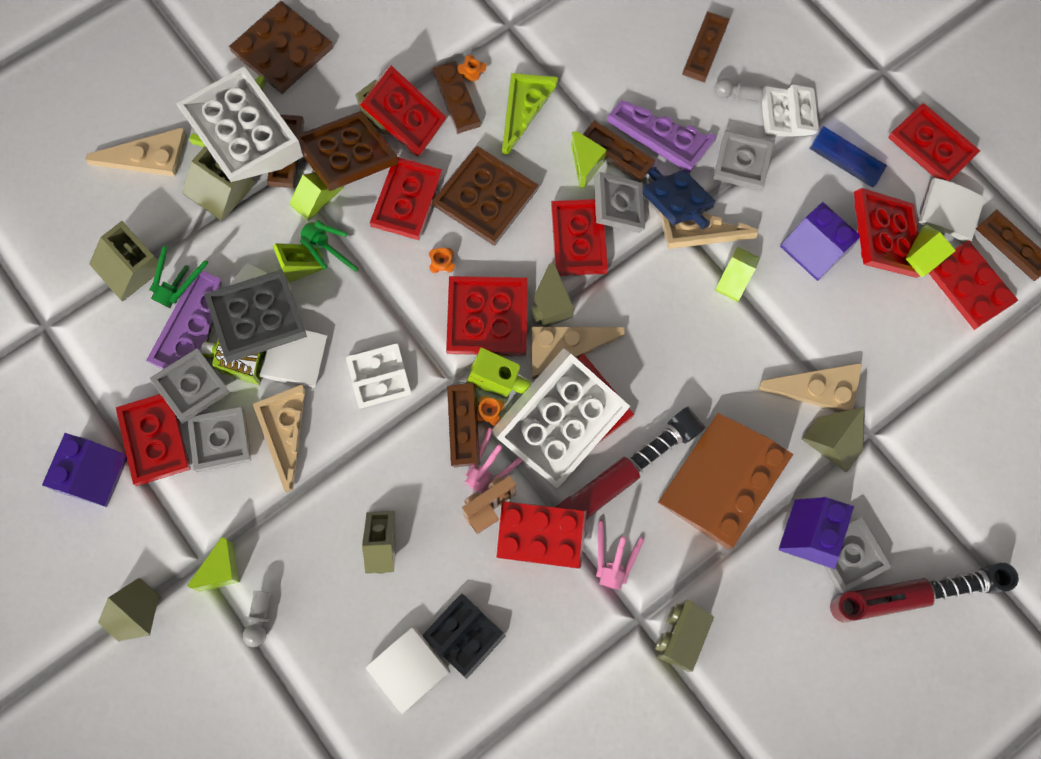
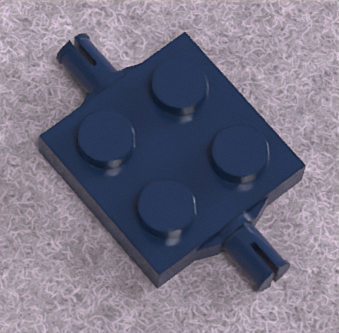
M657 167L649 170L648 175L655 182L645 185L643 194L673 226L683 221L691 220L702 230L710 225V221L702 214L712 209L716 200L684 169L669 176L663 175Z

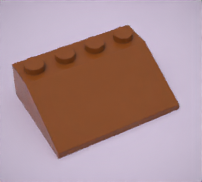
M717 413L658 503L725 549H732L794 454L770 438Z

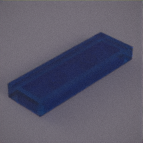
M825 126L820 129L809 147L810 150L872 188L878 183L887 167L885 163Z

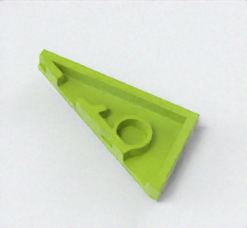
M511 73L502 146L503 155H509L556 89L558 77Z

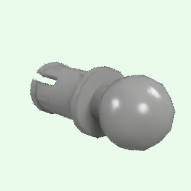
M727 78L718 80L714 86L715 93L720 98L734 95L735 101L743 99L756 103L760 102L763 90L762 86L741 84L739 80L737 85H733L732 81Z
M253 590L249 617L246 616L247 620H251V624L243 632V640L247 646L258 647L265 641L266 631L262 624L263 622H269V619H266L271 596L269 592Z

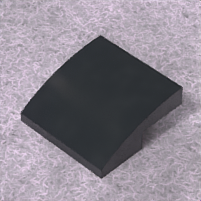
M463 593L455 599L422 635L466 679L506 637Z

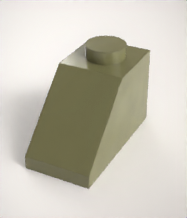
M554 262L548 265L534 295V305L531 307L535 321H540L542 327L554 325L573 316V305Z
M394 511L366 512L362 542L365 574L394 572L396 557Z

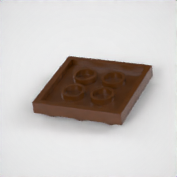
M282 0L229 45L230 51L258 75L264 76L265 81L281 94L287 91L334 48L332 41Z
M362 111L295 135L299 141L304 158L329 192L398 164V156Z
M476 146L432 200V205L495 246L539 190V185L479 146Z

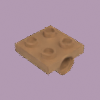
M502 476L498 477L488 485L489 489L481 495L476 492L464 501L466 504L462 507L464 518L477 534L499 520L494 509L499 507L502 501H508L516 496V483L511 476L505 479Z

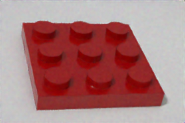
M864 188L854 191L863 265L914 278L920 277L906 260L919 234L914 203Z
M449 276L446 353L477 355L480 348H483L497 355L526 356L527 278Z

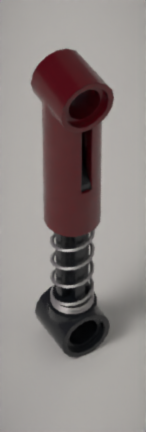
M689 406L685 407L668 421V427L663 429L660 436H654L651 443L644 444L643 449L639 452L635 451L631 458L623 456L573 496H569L560 502L556 507L586 510L587 520L591 515L639 480V472L643 473V469L649 464L653 465L652 462L659 456L662 458V454L669 449L672 450V446L680 445V443L687 444L706 427Z
M997 563L980 568L975 573L969 572L966 576L957 574L954 578L944 577L940 581L932 579L930 582L926 578H920L839 594L831 600L830 611L836 620L852 622L930 607L934 605L935 599L943 598L946 600L950 596L959 598V595L966 593L971 596L972 592L976 591L988 594L1007 592L1017 586L1019 577L1012 565ZM995 572L1000 575L1001 584L996 582ZM887 597V603L867 606L866 601ZM845 600L851 602L853 606L851 615L844 610L843 604Z

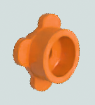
M467 55L463 64L458 65L457 70L467 81H477L481 76V72L486 71L487 66L484 62H479L475 59L473 55Z
M442 247L430 250V271L432 273H438L439 271L450 273L454 271L455 265L452 263L454 251L451 248Z
M482 396L479 399V409L477 411L478 422L487 421L495 426L501 420L499 416L505 407L504 402ZM487 409H492V412L488 413Z

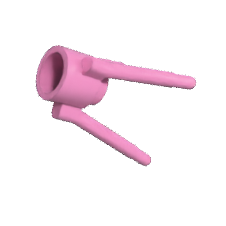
M492 427L488 428L479 447L480 460L493 432ZM497 445L483 467L480 465L479 467L478 465L470 467L465 474L467 479L464 482L476 492L482 494L485 490L489 489L488 485L500 476L504 478L523 460L520 457L490 480L492 474L487 470L502 449L501 445Z
M602 520L598 521V569L596 577H600V585L621 590L622 584L627 583L628 575L638 556L644 538H639L623 570V566H620L626 537L622 536L617 548L614 564L607 563L606 568H604V522Z

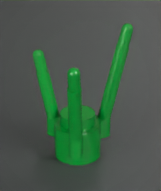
M319 220L315 223L309 222L302 228L300 242L308 248L323 269H327L328 266L315 249L316 247H324L352 270L358 271L357 266L327 243L328 236L326 231L343 237L348 236L347 232L325 225Z
M164 245L159 257L154 281L149 290L153 292L152 300L171 308L173 303H177L184 291L208 265V261L204 260L179 289L177 287L188 271V265L183 267L172 285L163 281L160 286L159 283L168 247Z

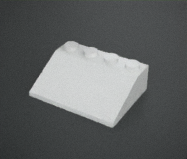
M245 66L176 103L230 182L283 169L303 157L298 139Z
M563 348L496 424L492 431L498 440L558 489L630 408V405Z

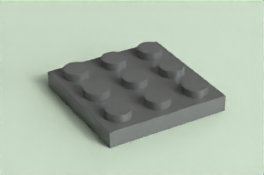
M282 269L204 294L227 363L307 337Z

